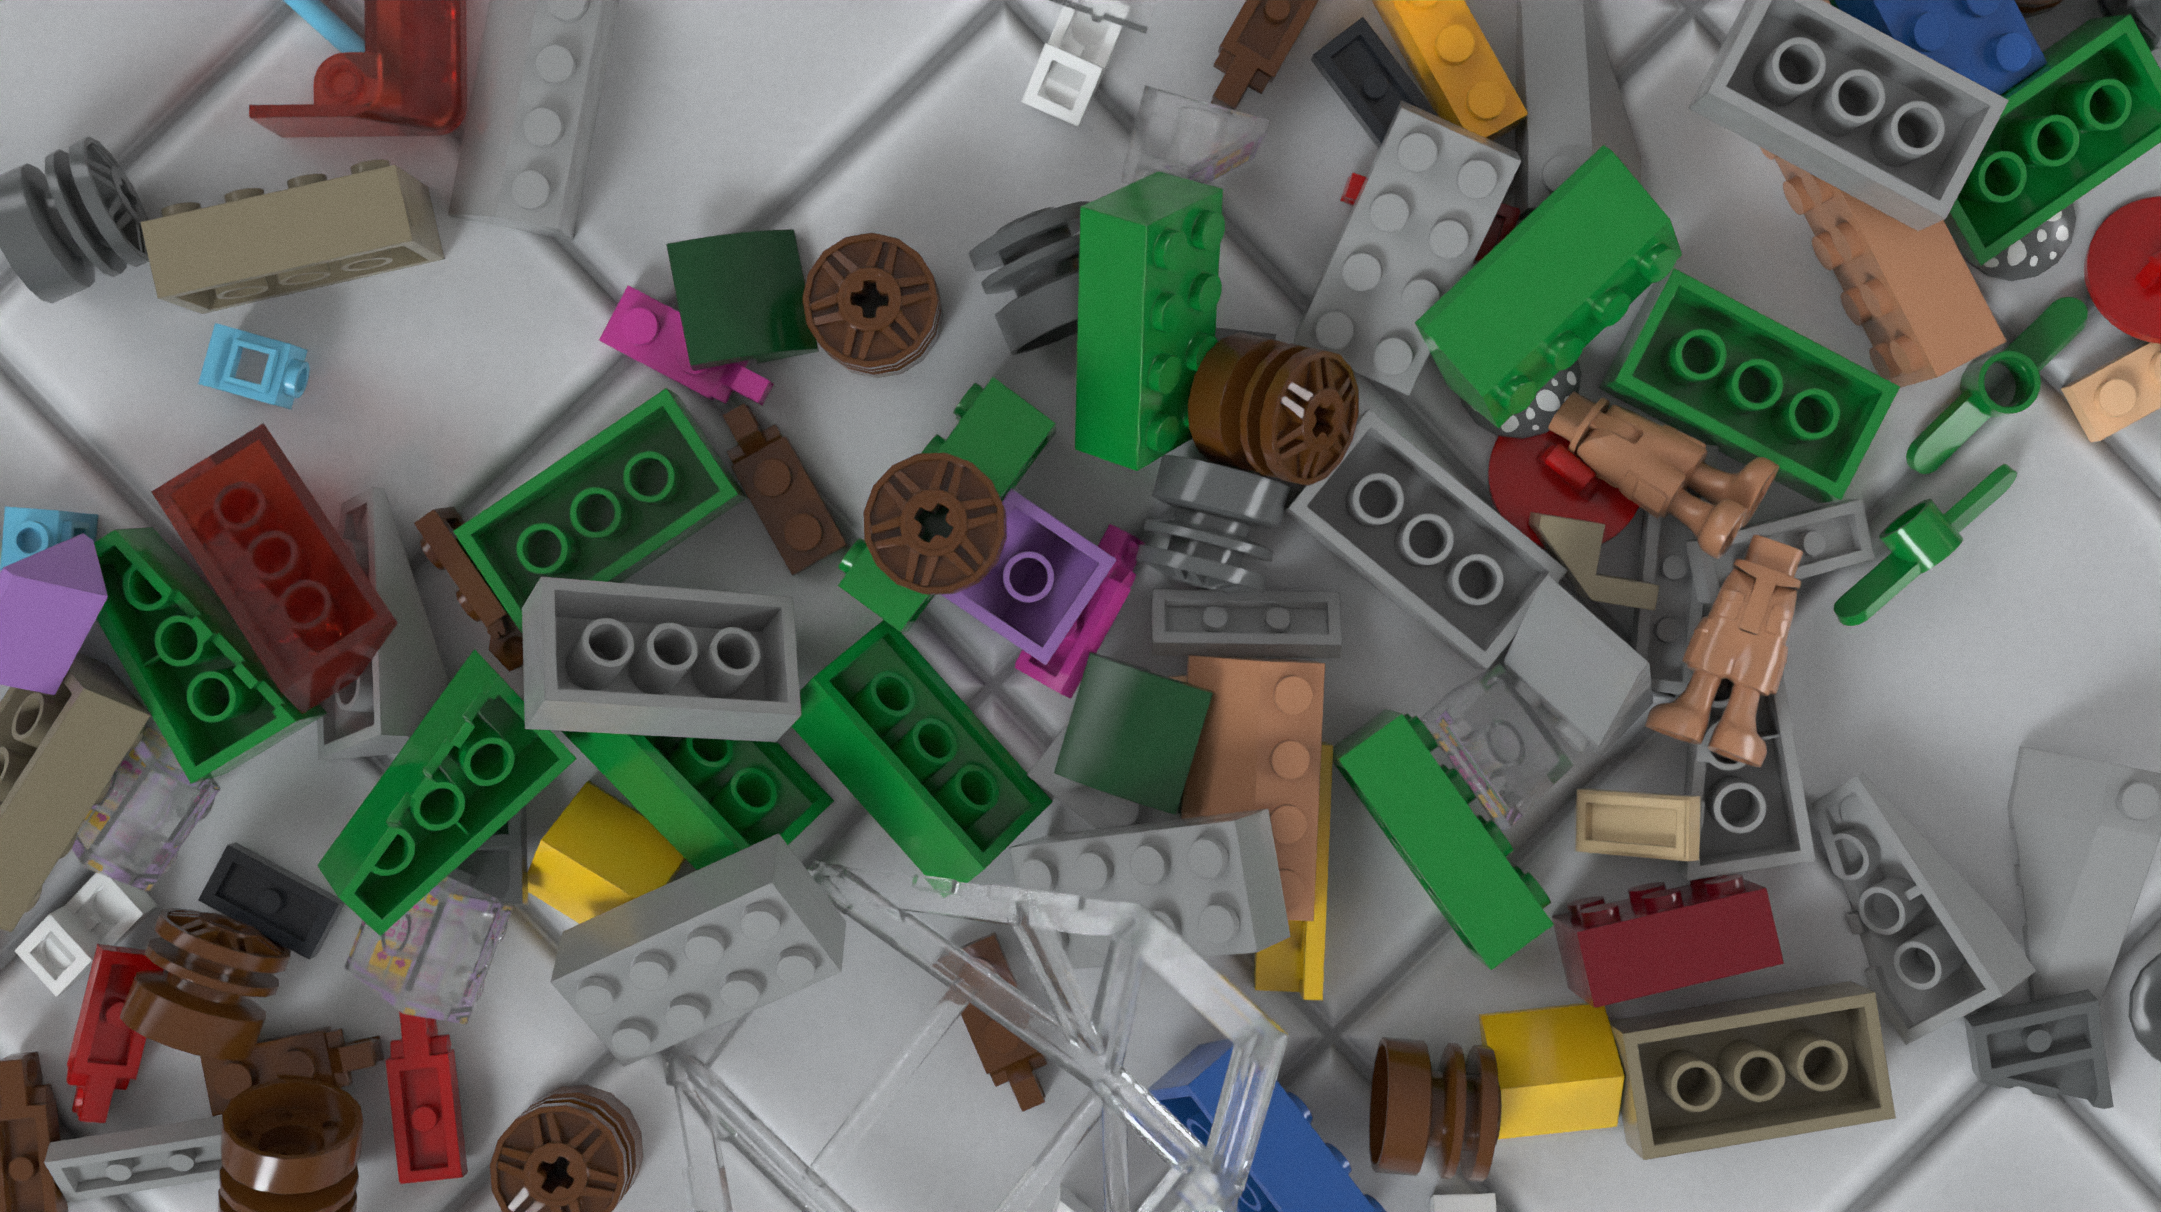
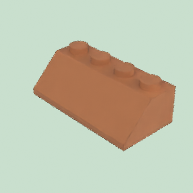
M1188 655L1187 683L1212 690L1213 694L1182 793L1181 819L1269 809L1287 919L1314 921L1325 663L1313 660Z

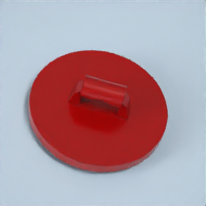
M2161 196L2131 202L2112 213L2094 234L2088 246L2084 262V277L2088 293L2104 318L2116 328L2132 337L2161 344Z
M1550 430L1545 434L1525 439L1498 436L1488 464V488L1492 503L1499 515L1541 549L1546 550L1529 526L1530 512L1605 524L1602 539L1603 545L1616 537L1629 524L1639 509V506L1632 500H1628L1619 491V488H1614L1603 479L1600 480L1596 477L1597 473L1589 468L1580 457L1575 456L1568 450L1570 441Z

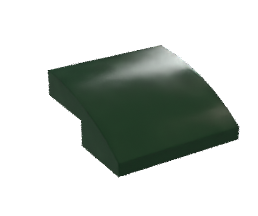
M794 229L732 233L666 244L689 362L693 371L756 359L757 363L760 364L819 352L817 340L806 322L802 299L805 280Z
M1090 652L1054 773L1102 792L1176 815L1212 698V690L1152 673L1150 669Z

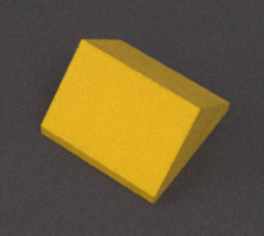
M587 781L541 839L527 872L528 892L580 924L671 883L686 859L639 811L594 783Z
M1588 1003L1479 1014L1482 1046H1490L1494 1050L1498 1068V1082L1502 1100L1501 1126L1498 1139L1617 1127L1625 1076L1605 1006L1594 1008Z

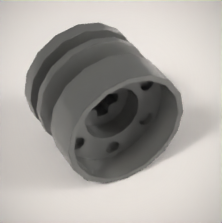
M88 136L73 143L69 147V153L61 149L51 152L45 157V174L39 168L26 163L0 175V248L22 282L42 301L55 303L91 287L95 282V266L103 274L115 277L124 272L127 264L138 267L149 262L140 223L149 219L127 175L113 155L99 141Z
M1078 201L1056 208L1048 207L1024 215L1001 227L993 236L978 244L968 253L975 271H986L1004 266L981 282L985 294L1005 293L1012 290L1016 293L1017 298L995 314L1011 355L1036 350L1078 333L1080 234L1073 235L1080 231V208L1089 203V201Z
M1164 455L1161 458L1152 497L1177 508L1175 520L1148 519L1145 521L1143 530L1170 538L1169 545L1166 550L1140 544L1136 561L1148 564L1169 579L1224 593L1248 590L1264 592L1267 576L1240 567L1243 557L1268 562L1272 561L1274 552L1261 544L1249 540L1248 536L1251 527L1265 529L1280 527L1290 487L1266 477L1222 465L1185 457Z

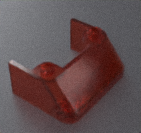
M364 0L365 52L337 53L321 63L314 77V104L249 105V118L281 138L441 136L454 131L464 120L467 111L466 0Z

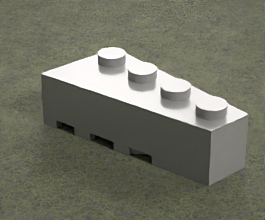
M1782 675L1776 695L1760 696L1758 703L1756 730L1757 734L1764 740L1767 748V754L1761 768L1729 759L1707 748L1713 730L1721 720L1734 686L1729 679H1722L1713 701L1702 744L1688 743L1684 795L1701 796L1699 860L1679 861L1678 872L1686 881L1816 861L1784 675Z

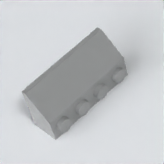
M490 0L448 212L449 216L573 240L619 0Z

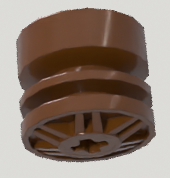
M877 233L845 237L824 250L808 272L802 298L807 325L824 351L850 372L873 378L903 374L922 362L937 342L943 319L938 286L921 255L900 239ZM877 288L881 298L889 301L888 306L877 307L876 317L867 318L862 307L857 306L856 302L857 300L867 299L868 290Z
M1241 332L1222 338L1206 353L1194 376L1188 401L1189 429L1196 448L1209 461L1238 469L1259 472L1261 475L1308 486L1326 479L1341 463L1353 440L1359 415V388L1352 367L1340 354L1293 343L1288 344Z
M948 453L916 454L892 465L873 485L863 512L864 540L876 566L897 585L927 595L957 594L980 583L998 564L1007 540L1006 510L993 482L972 462ZM941 506L948 508L949 512L945 520L953 527L951 534L947 538L935 535L930 543L924 541L922 536L925 533V527L918 522L920 514L924 510L935 514Z
M180 908L161 910L154 930L161 937L149 940L145 955L154 964L166 971L145 970L136 972L121 1010L120 1019L129 1028L148 1039L193 1055L219 1060L239 1061L251 1057L266 1020V1011L247 997L266 998L276 994L279 987V979L273 974L285 971L291 957V950L262 935L256 928L228 916Z
M1382 1037L1378 1044L1374 1061L1369 1105V1154L1373 1171L1376 1173L1416 1176L1421 1170L1427 1148H1433L1437 1173L1441 1178L1451 1179L1456 1174L1460 1161L1462 1175L1467 1181L1483 1182L1488 1177L1492 1165L1495 1145L1499 1138L1502 1100L1494 1050L1490 1046L1473 1045L1469 1050L1465 1063L1462 1047L1458 1043H1448L1444 1048L1438 1070L1436 1071L1432 1070L1428 1046L1424 1040Z
M304 1078L271 1080L251 1086L232 1098L222 1114L220 1148L222 1166L219 1170L218 1212H356V1188L359 1184L357 1162L361 1156L364 1122L361 1105L345 1090L327 1082Z
M589 1085L562 1086L538 1098L514 1120L498 1139L490 1162L492 1193L502 1212H612L636 1181L643 1160L642 1132L631 1110L612 1093ZM560 1156L570 1162L567 1167L568 1175L564 1179L554 1174L557 1168L555 1161Z

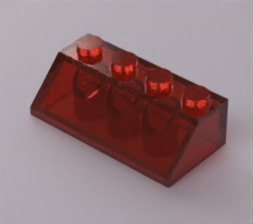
M264 423L151 491L280 691L302 714L357 680L398 624Z

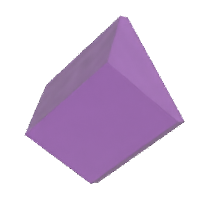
M1011 488L1002 501L1007 517V540L998 564L980 583L957 594L940 595L1046 665L1117 559Z
M84 533L3 567L0 573V685L55 695L108 598L94 541Z

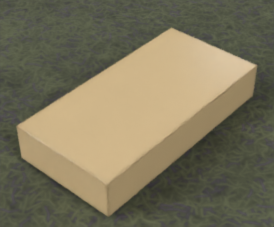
M1590 788L1577 789L1575 851L1678 861L1699 860L1701 796Z

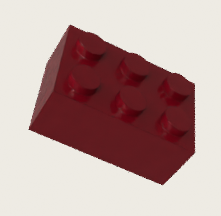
M1731 874L1690 880L1688 885L1667 890L1665 882L1642 884L1627 890L1628 899L1605 904L1603 896L1587 897L1567 903L1568 913L1552 916V921L1568 989L1592 1007L1597 1008L1784 964L1767 888L1745 880L1742 874Z

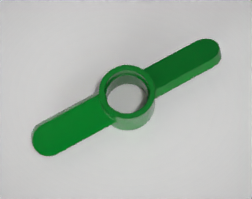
M2074 297L2057 299L2003 352L1973 361L1962 375L1960 382L1961 395L1910 444L1906 453L1908 466L1921 474H1930L1936 471L1989 418L2018 413L2031 406L2040 392L2041 377L2039 372L2085 328L2088 321L2086 305ZM1993 363L2005 366L2012 373L2015 380V394L2006 407L1993 402L1985 389V375Z
M2007 464L1999 466L1945 514L1929 498L1909 508L1893 520L1879 535V538L1891 553L1835 602L1834 612L1839 622L1846 626H1855L1867 621L1916 577L1947 558L1963 541V537L1959 532L2011 487L2017 477V472Z

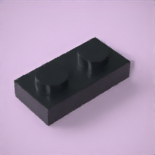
M1364 17L1360 18L1314 53L1311 58L1313 64L1378 149L1384 140L1401 100L1438 116Z
M238 843L227 845L198 901L224 915L256 928L262 935L307 959L317 956L345 904L332 893Z

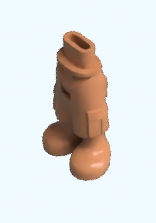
M1572 392L1552 418L1548 429L1570 441L1568 450L1575 456L1580 457L1589 468L1597 473L1596 477L1600 480L1603 479L1614 488H1619V491L1628 500H1632L1657 519L1659 517L1665 519L1669 514L1673 515L1695 534L1699 547L1705 553L1720 559L1733 544L1741 527L1744 528L1753 516L1778 472L1779 465L1767 458L1758 457L1749 462L1738 473L1733 474L1721 471L1705 463L1708 452L1706 444L1679 432L1676 428L1667 425L1661 426L1626 408L1617 405H1611L1609 408L1610 401L1604 397L1597 403H1594L1577 392ZM1691 488L1710 503L1689 494L1685 490Z
M1753 535L1744 560H1735L1732 566L1734 569L1724 581L1707 618L1703 617L1694 629V634L1682 660L1687 664L1688 669L1694 672L1687 687L1672 703H1661L1654 706L1649 711L1645 724L1646 727L1684 742L1701 745L1707 730L1713 701L1722 679H1729L1734 686L1721 720L1713 730L1707 748L1729 759L1761 768L1767 754V748L1764 740L1757 734L1756 713L1760 696L1776 695L1785 665L1787 664L1788 647L1786 646V641L1796 607L1797 590L1800 589L1802 583L1794 577L1803 551L1763 536Z

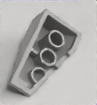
M1517 0L1516 93L1528 112V115L1515 128V151L1518 152L1521 159L1515 174L1514 207L1520 209L1518 220H1524L1602 145L1611 149L1641 184V156L1591 0Z
M371 487L341 503L332 578L335 585L342 588V594L334 620L326 621L324 640L335 642L331 678L319 677L317 702L327 712L326 715L317 719L318 760L398 754L448 686V677L384 488Z
M2019 746L2007 809L2010 828L2015 829L2019 864L2014 866L2017 886L2022 887L2026 924L2022 927L2025 955L2036 970V972L2028 977L2031 1001L2089 989L2098 999L2100 1007L2161 838V773Z
M1863 772L1811 803L1832 872L1835 876L1842 879L1852 912L1846 915L1852 935L1860 934L1868 959L1869 967L1864 972L1869 988L1875 992L1877 1002L1905 1045L2004 996L2036 972L2000 916Z

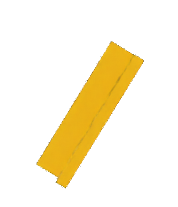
M1322 742L1314 921L1288 920L1290 937L1255 953L1253 987L1255 990L1299 992L1303 1000L1323 1001L1333 745L1327 742Z

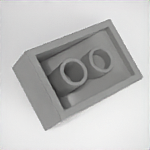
M1548 575L1539 585L1504 659L1507 673L1513 678L1507 684V687L1533 711L1542 704L1558 718L1559 721L1553 728L1577 751L1582 753L1589 746L1602 757L1653 704L1650 664Z

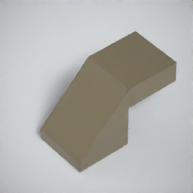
M1530 512L1529 526L1551 557L1568 570L1564 575L1579 596L1591 601L1655 611L1660 585L1642 580L1597 573L1605 524Z

